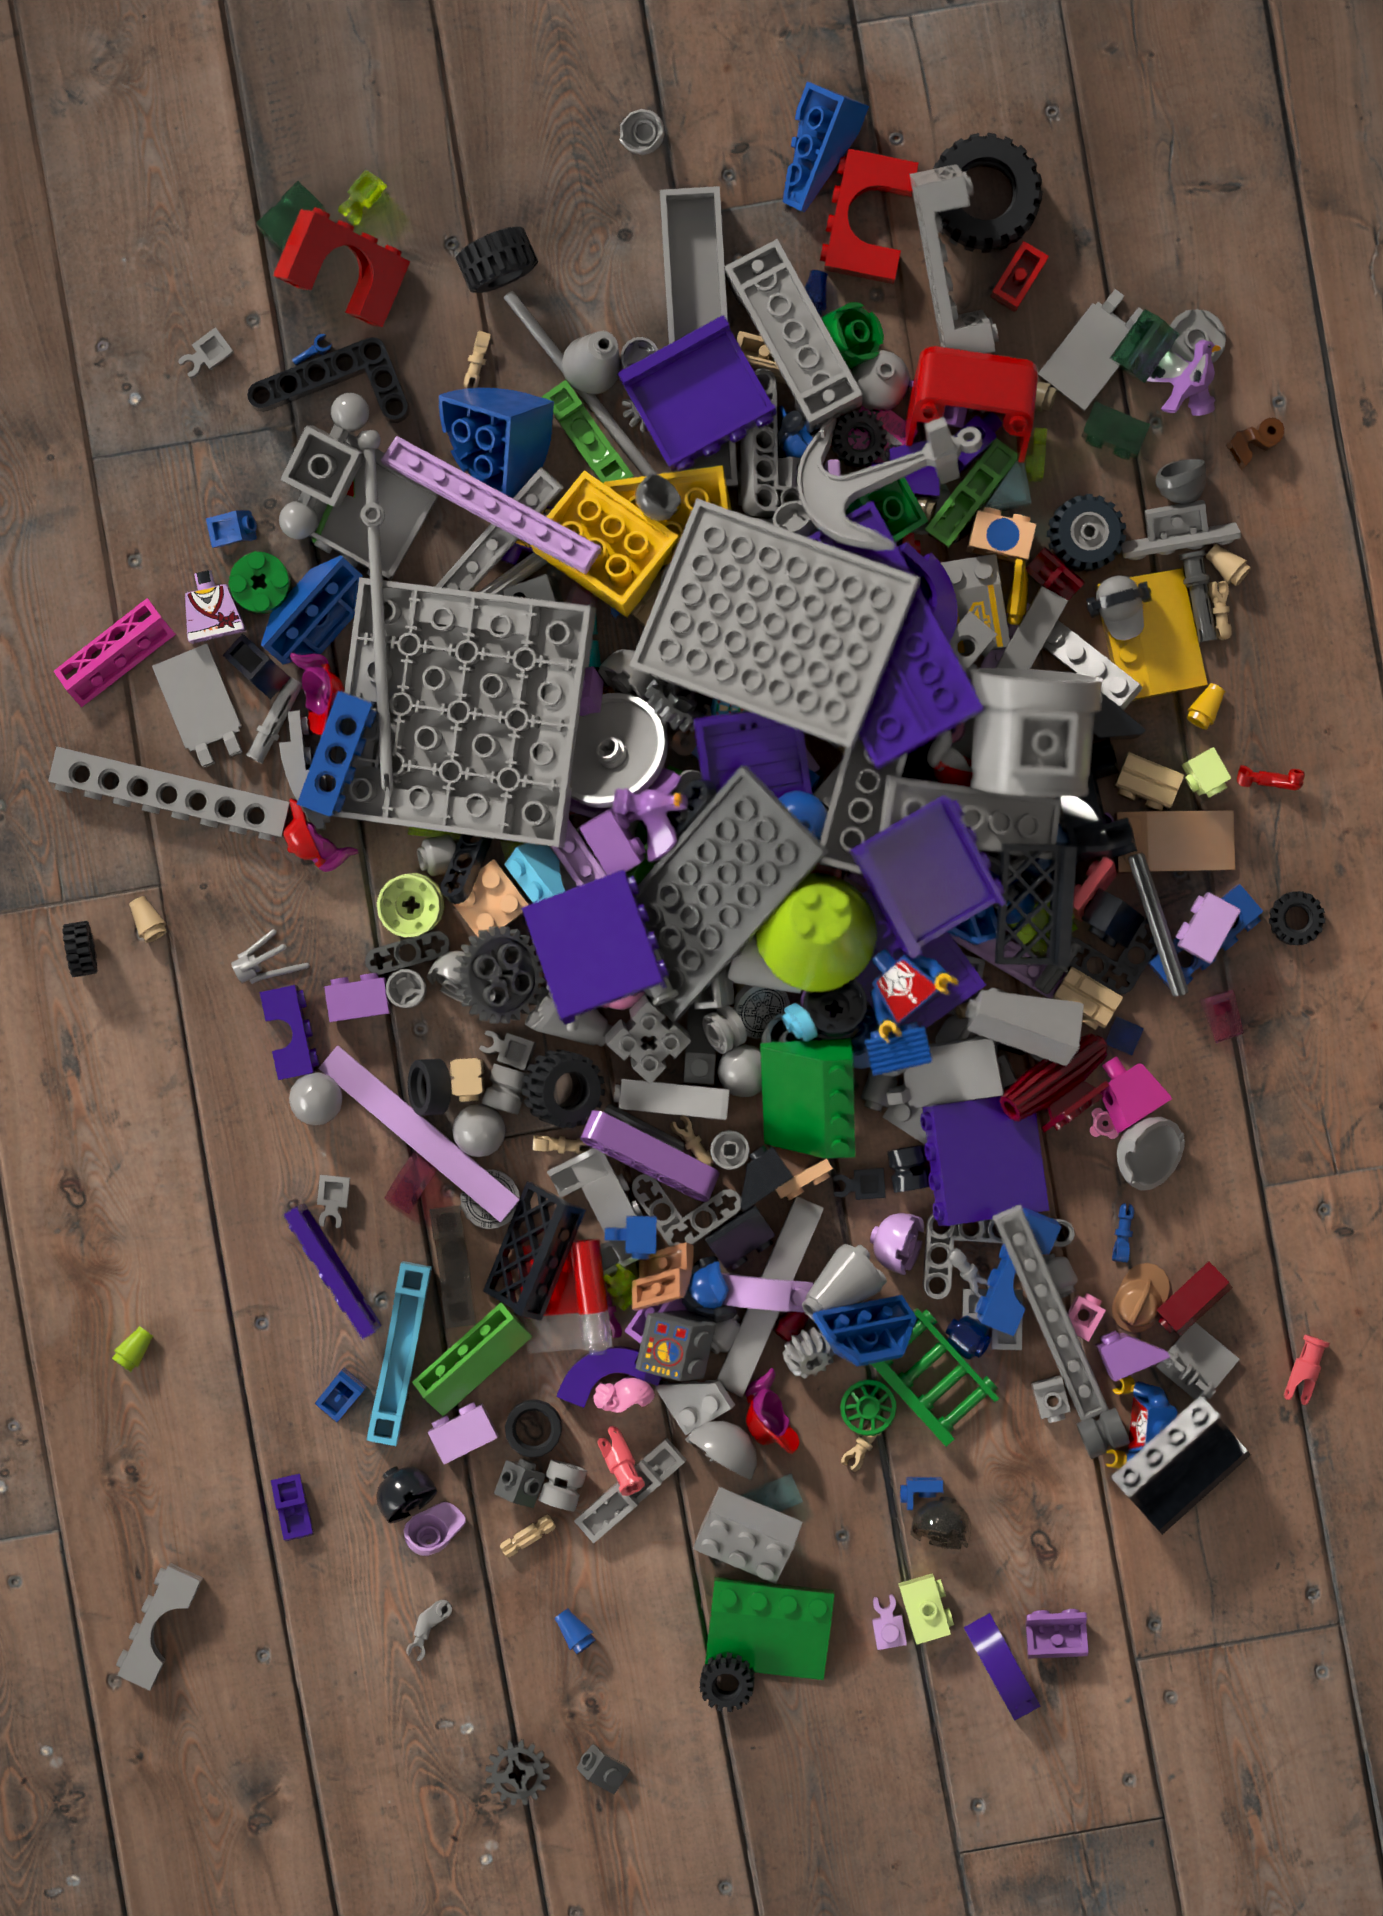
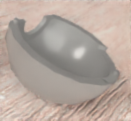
M1163 1117L1145 1118L1131 1125L1123 1133L1117 1147V1163L1124 1179L1132 1187L1140 1191L1151 1190L1164 1183L1175 1171L1181 1160L1185 1146L1184 1133L1181 1132L1177 1123Z
M711 1421L696 1427L685 1439L687 1443L695 1444L706 1451V1456L710 1458V1462L714 1460L731 1471L752 1480L757 1467L756 1448L750 1436L739 1426L726 1421Z

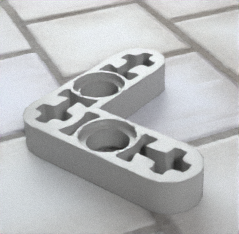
M641 1174L634 1179L632 1184L633 1194L648 1216H654L653 1210L657 1204L665 1203L670 1207L671 1215L668 1219H657V1229L670 1247L681 1244L680 1242L673 1243L671 1241V1238L674 1236L672 1231L676 1228L679 1231L686 1229L688 1226L684 1222L687 1219H690L692 1227L699 1232L695 1237H693L692 1231L684 1237L685 1241L692 1245L734 1216L741 1208L740 1195L732 1189H725L710 1198L708 1202H704L682 1217L656 1179L646 1174ZM641 1179L645 1182L650 1180L653 1182V1186L650 1189L654 1196L658 1192L663 1196V1198L655 1200L650 1207H647L645 1201L650 1200L645 1192L639 1194L637 1191L640 1187L639 1181ZM726 1194L729 1198L735 1196L737 1200L734 1202V1210L730 1211L729 1208L720 1211V1214L724 1217L718 1220L715 1211L708 1205L714 1202L715 1206L718 1207L723 1203L721 1198L723 1195ZM700 1211H707L712 1215V1224L707 1228H701L696 1225L695 1217Z

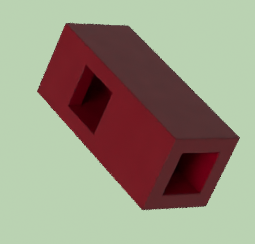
M1208 1261L1157 1309L1161 1316L1158 1322L1169 1334L1175 1331L1179 1336H1182L1233 1287Z

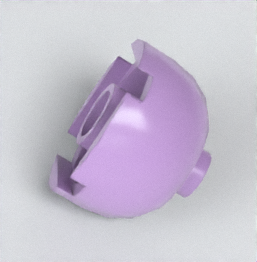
M897 1213L885 1218L879 1227H874L870 1242L874 1244L873 1249L876 1259L886 1269L905 1275V1270L910 1271L913 1268L922 1245V1241H917L918 1231L924 1232L923 1219L911 1214Z

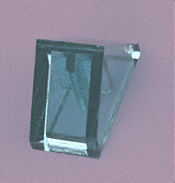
M1016 461L985 507L1006 511L1030 506L1031 497L1024 463Z

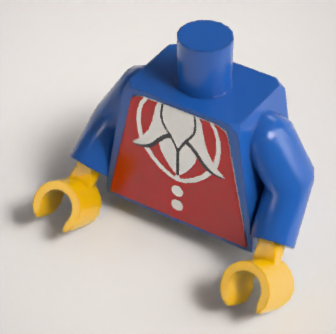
M886 949L882 950L872 959V962L883 974L872 982L874 988L871 992L874 1013L880 1026V1036L887 1043L890 1042L888 1034L891 1031H894L900 1037L902 1034L901 1030L894 1022L897 1025L903 1022L938 991L949 995L950 992L946 989L947 984L951 982L958 985V980L948 975L943 967L934 959L922 955L912 959L908 955H904L896 962Z
M1131 1376L1120 1379L1122 1388L1112 1389L1118 1395L1132 1392L1134 1394L1129 1432V1453L1126 1454L1124 1451L1113 1449L1108 1450V1454L1115 1455V1461L1112 1464H1106L1107 1467L1120 1469L1177 1418V1409L1169 1403L1162 1388L1139 1381L1135 1384Z

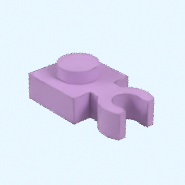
M893 1594L889 1595L890 1604L886 1608L879 1606L877 1597L873 1598L874 1609L880 1614V1618L872 1619L877 1650L907 1645L902 1614L893 1615L896 1607V1600Z

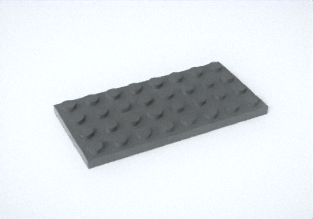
M741 766L679 837L674 847L659 860L638 884L640 893L635 896L638 905L644 904L649 921L645 922L648 933L654 932L659 945L657 950L668 970L669 976L667 978L673 990H677L679 994L674 999L658 1005L672 1022L678 1021L773 915L781 903L828 853L827 849L747 766ZM650 989L644 990L653 1001L654 997Z

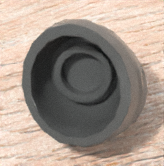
M1186 459L1164 465L1156 476V486L1160 493L1166 499L1175 503L1187 504L1197 501L1201 497L1206 485L1205 461L1202 459Z

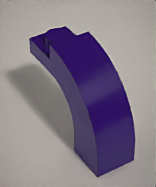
M906 542L898 546V549L912 575L920 579L918 586L950 643L958 618L957 599L952 582L942 564L932 553L923 557Z
M622 1346L605 1347L586 1354L569 1369L556 1397L584 1408L593 1386L598 1380L608 1374L626 1373L658 1386L662 1376L636 1369L637 1362L635 1361L639 1350Z
M989 1613L965 1626L964 1629L1014 1721L1041 1707L991 1614Z

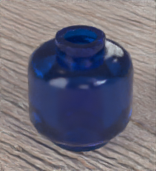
M967 1315L959 1320L954 1318L945 1334L949 1335L947 1341L962 1357L968 1360L975 1357L980 1358L986 1352L992 1340L989 1336V1328L981 1324L977 1319Z

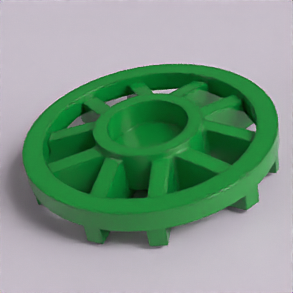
M863 1380L847 1389L842 1397L840 1410L845 1424L853 1432L862 1436H875L892 1425L896 1416L897 1405L893 1393L886 1385L875 1380ZM871 1385L876 1387L869 1395L864 1386ZM861 1387L865 1395L860 1399L853 1392ZM880 1389L884 1390L886 1394L877 1400L875 1397ZM850 1395L857 1402L856 1404L846 1405ZM889 1397L892 1408L883 1406ZM857 1410V1414L847 1418L846 1411ZM886 1411L891 1413L889 1419L880 1416V1412ZM860 1419L859 1429L851 1424V1422ZM876 1419L885 1423L876 1429ZM866 1420L871 1421V1430H864Z

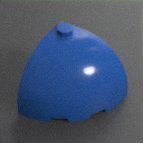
M467 388L439 395V413L443 433H448L454 449L450 452L463 472L467 471L472 477L513 499L533 475L543 467L552 435L554 401L520 391L500 388Z

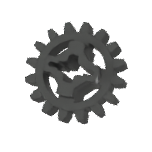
M657 677L646 687L648 691L645 693V696L650 699L647 705L655 708L653 714L658 715L663 723L670 722L672 729H676L679 726L683 732H686L687 729L694 731L693 719L706 717L707 709L703 707L705 701L697 697L698 692Z
M511 1739L508 1740V1748L506 1749L499 1744L497 1746L499 1755L490 1754L489 1759L494 1764L486 1765L485 1771L492 1773V1775L486 1778V1783H494L491 1793L501 1792V1802L506 1800L507 1797L511 1798L512 1806H515L517 1799H521L522 1803L527 1805L528 1796L530 1795L533 1799L537 1800L539 1795L536 1790L545 1791L547 1787L542 1780L550 1779V1774L543 1772V1769L548 1768L550 1765L549 1761H541L545 1752L542 1750L535 1753V1743L525 1747L524 1739H520L518 1746H514ZM519 1753L528 1755L533 1761L528 1762L520 1757ZM508 1756V1765L506 1768L498 1771L501 1760ZM514 1762H516V1766L520 1770L525 1769L522 1774L521 1784L516 1774H510L513 1772ZM538 1773L536 1782L528 1789L527 1781L529 1777ZM509 1783L515 1787L516 1791L507 1789L503 1784Z

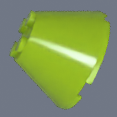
M811 873L806 876L758 930L756 942L761 958L764 959L772 973L784 983L804 991H830L842 987L845 983L858 976L869 963L876 944V921L865 897L850 883L835 876Z

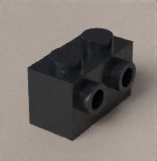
M1099 888L1094 898L1086 905L1081 919L1090 925L1088 931L1099 937L1104 943L1114 948L1117 943L1128 948L1145 917L1123 900Z

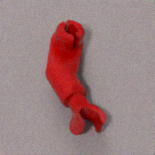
M1240 765L1237 783L1242 787H1250L1252 782L1259 786L1296 791L1303 786L1305 773L1299 769H1291L1288 775L1267 771H1259L1257 773L1247 766Z

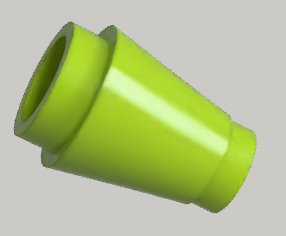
M139 1326L136 1331L114 1350L116 1353L112 1359L132 1372L135 1367H139L153 1335Z

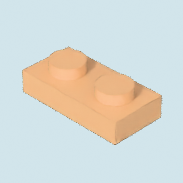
M823 1159L795 1175L775 1190L781 1199L786 1196L788 1200H791L804 1192L802 1186L812 1181L814 1185H817L830 1177L828 1171L833 1168L827 1159Z

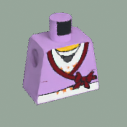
M212 570L195 573L198 590L185 593L188 642L193 644L246 632L245 624L227 584L215 586Z

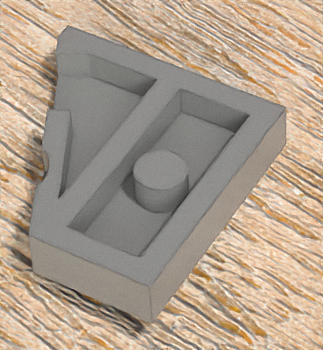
M693 1380L683 1381L682 1383L662 1381L658 1386H655L685 1436L696 1427L710 1422L735 1406L720 1380H706L704 1382Z

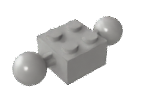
M345 393L335 399L331 407V417L335 424L330 434L315 426L305 427L280 479L302 491L298 501L285 505L279 515L280 528L290 538L304 539L314 532L317 526V515L314 507L318 499L333 507H341L364 459V452L346 443L350 432L362 428L369 418L368 404L358 394Z

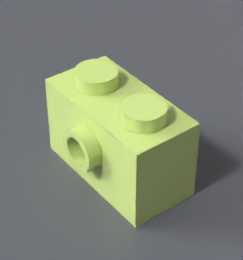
M1214 747L1181 765L1187 775L1185 779L1193 792H1197L1198 796L1206 793L1209 798L1227 788L1225 782L1231 779Z
M932 1573L898 1583L916 1645L951 1635L949 1627L953 1626L954 1622L950 1609H943L941 1598L946 1597L941 1579L935 1581Z

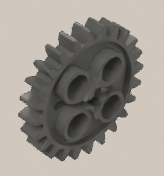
M501 926L500 929L498 927H489L488 931L478 930L479 937H469L471 945L461 946L465 955L456 956V959L461 962V967H455L453 971L460 973V978L453 980V983L461 984L462 987L456 992V995L466 997L461 1005H472L469 1014H479V1020L481 1021L489 1020L490 1023L499 1024V1022L508 1024L511 1019L520 1020V1013H530L527 1004H538L537 1000L533 997L534 994H543V991L537 987L538 983L546 982V979L539 977V972H542L543 968L538 966L539 957L533 953L536 950L535 945H527L530 938L528 935L520 936V930L511 929L510 931V928L507 926ZM506 949L509 951V959L507 962L504 959V952ZM481 961H483L485 966L482 974L479 970ZM517 976L520 981L518 989H516L514 984ZM492 988L495 991V998L493 1001H491L490 999V991Z

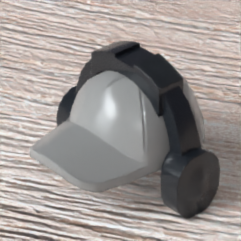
M1113 576L1104 580L1099 585L1096 592V600L1095 597L1086 599L1087 610L1091 618L1099 617L1100 613L1109 632L1115 639H1132L1139 635L1144 628L1142 601L1144 603L1152 601V592L1147 581L1139 583L1137 586L1127 576Z

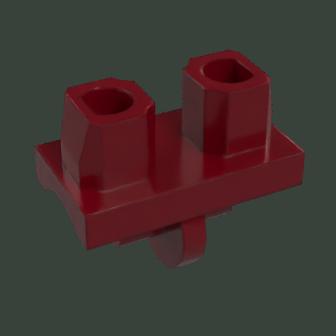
M1046 547L1026 567L1027 573L1038 583L1068 601L1085 583Z

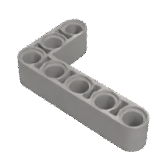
M760 368L754 371L771 403L775 405L777 412L776 378L770 370ZM777 415L773 416L774 420L762 428L755 426L747 430V435L740 440L741 504L743 511L749 517L770 519L773 518L775 511L785 503L784 499L788 502L801 501L797 487L778 486ZM756 438L761 442L762 448L756 443ZM756 467L761 470L762 477L758 474ZM757 496L761 498L763 506L757 501Z
M931 1214L926 1223L923 1289L928 1296L934 1299H942L950 1292L953 1264L948 1259V1253L954 1248V1240L1004 1243L1002 1237H996L992 1232V1227L995 1224L994 1219L977 1221L978 1231L974 1235L969 1236L964 1234L962 1230L963 1224L950 1225L946 1232L938 1234L934 1232L932 1227L935 1220L934 1215ZM1052 1218L1057 1220L1059 1224L1065 1225L1068 1229L1067 1237L1062 1241L1055 1240L1053 1246H1067L1074 1239L1073 1226L1066 1220ZM936 1247H943L947 1252L945 1261L938 1264L934 1263L931 1260V1251ZM934 1277H941L945 1281V1288L940 1293H932L929 1290V1282Z

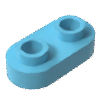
M797 1003L784 1008L785 1015L782 1016V1020L789 1032L793 1031L797 1039L802 1038L805 1042L817 1037L815 1026L805 1009Z

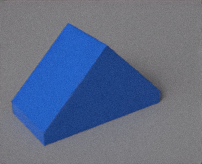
M343 1368L314 1404L338 1422L367 1386L346 1368Z

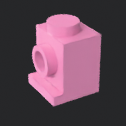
M1086 1293L1084 1298L1079 1295L1076 1296L1068 1311V1316L1077 1336L1089 1342L1106 1310L1100 1307L1101 1300ZM1082 1309H1086L1089 1312V1317L1086 1320H1080L1078 1317V1313Z

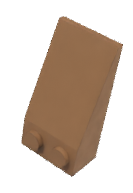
M1234 810L1114 813V821L1128 817L1132 824L1138 850L1115 857L1116 873H1132L1128 857L1137 853L1145 855L1150 872L1235 870Z

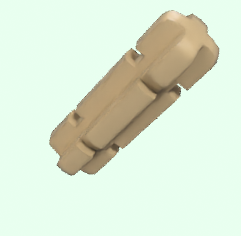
M545 1515L538 1520L537 1524L529 1525L515 1534L513 1539L509 1538L502 1542L500 1547L504 1555L509 1558L518 1553V1549H524L542 1538V1534H548L556 1527L554 1521L549 1515Z

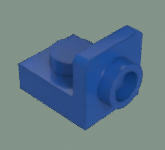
M236 510L206 518L212 548L257 539L256 521L250 510Z
M906 1477V1485H900V1502L906 1503L907 1510H913V1493H919L921 1498L937 1497V1493L943 1492L942 1477Z

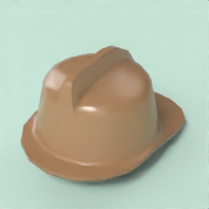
M1143 1263L1134 1266L1125 1275L1112 1304V1314L1117 1325L1125 1331L1132 1333L1144 1332L1151 1328L1159 1317L1157 1309L1166 1302L1170 1285L1167 1275L1157 1265Z

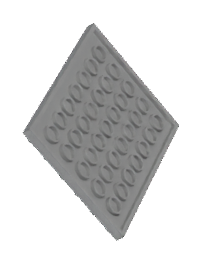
M696 499L629 666L635 670L853 750L920 579L709 502Z

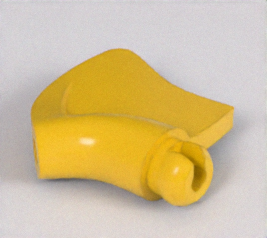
M1016 559L1014 581L1007 603V622L1012 625H1019L1023 615L1026 614L1028 576L1023 559Z

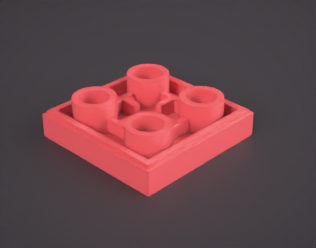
M1106 856L1100 862L1095 860L1086 872V875L1089 877L1082 886L1077 884L1074 887L1073 914L1080 922L1083 921L1081 918L1084 915L1086 905L1094 898L1098 889L1101 888L1105 891L1117 876L1114 862Z

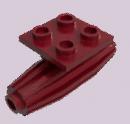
M1092 1033L1080 1037L1079 1049L1067 1066L1045 1058L1023 1073L1001 1096V1108H1003L1004 1113L1010 1119L1019 1122L1048 1108L1050 1121L1041 1127L1043 1132H1046L1051 1127L1058 1131L1102 1099L1104 1096L1101 1091L1109 1086L1107 1081L1098 1087L1085 1082L1091 1073L1107 1058L1106 1050L1108 1047L1105 1040L1099 1035L1094 1036Z

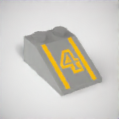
M997 554L941 562L956 594L958 606L957 625L970 611L997 634L993 639L997 644L992 650L1006 648L1010 642ZM963 640L958 643L957 651L960 655L973 653L974 648L969 641Z

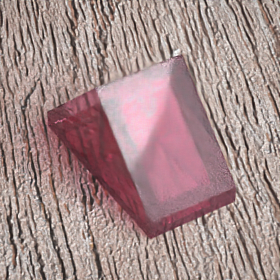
M1233 989L1200 999L1215 1043L1244 1034Z
M414 1151L384 1198L410 1214L438 1169L418 1152Z

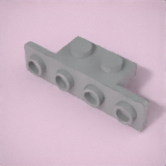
M1204 500L1145 510L1148 538L1122 543L1121 553L1123 558L1139 560L1149 554H1172L1177 549L1188 548L1196 550L1211 543L1224 545L1232 543L1234 539H1240L1241 531L1236 523L1208 527Z

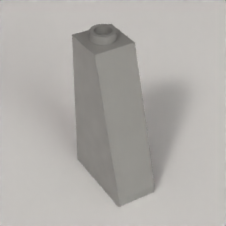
M982 990L976 1000H970L965 1012V1016L969 1018L967 1030L1067 1066L1079 1049L1084 1004Z
M622 1079L621 1085L615 1084L614 1102H619V1109L727 1120L729 1089L652 1082L649 1084L647 1081Z

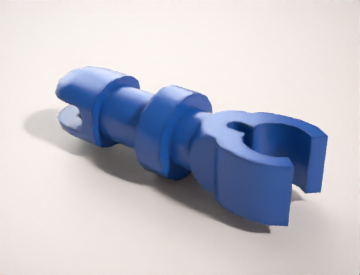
M1123 1203L1119 1208L1118 1229H1115L1114 1234L1117 1235V1240L1113 1248L1112 1261L1128 1263L1130 1253L1129 1237L1133 1235L1130 1227L1131 1220L1134 1218V1207L1129 1204L1126 1215V1204Z

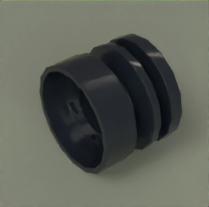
M855 978L845 983L842 987L830 991H806L802 1008L806 1010L815 1026L817 1037L813 1039L852 1040L859 1033L867 1010V996L862 985ZM831 1008L836 1009L835 1018L830 1017L829 1011Z

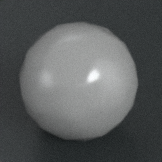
M743 1044L737 1047L734 1046L730 1051L722 1055L718 1063L717 1074L724 1089H729L730 1094L739 1097H752L762 1091L761 1052L759 1048Z
M318 1072L306 1074L297 1079L291 1088L289 1096L290 1107L295 1116L300 1121L313 1126L324 1125L333 1120L341 1110L343 1100L341 1088L330 1076Z
M475 1104L459 1112L454 1120L452 1132L454 1141L461 1151L470 1156L483 1157L489 1156L499 1149L504 1142L506 1128L504 1120L497 1110L484 1104Z

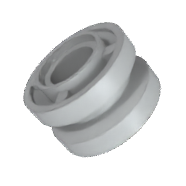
M728 1005L723 1006L716 1013L712 1012L703 1017L702 1024L705 1035L717 1052L724 1054L730 1051L733 1046L737 1047L746 1042L745 1026L738 1013Z

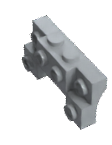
M591 1148L547 1171L560 1198L582 1187L604 1233L605 1227L626 1228V1216H643L636 1200L630 1203L625 1193L630 1188L623 1174L617 1176L606 1154L595 1148ZM608 1240L600 1244L604 1277L639 1260L631 1259L632 1253H625L626 1241Z

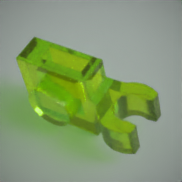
M365 169L347 191L350 197L340 205L338 212L346 217L352 211L347 220L353 225H357L363 217V207L365 206L369 209L380 198L387 185L380 178Z

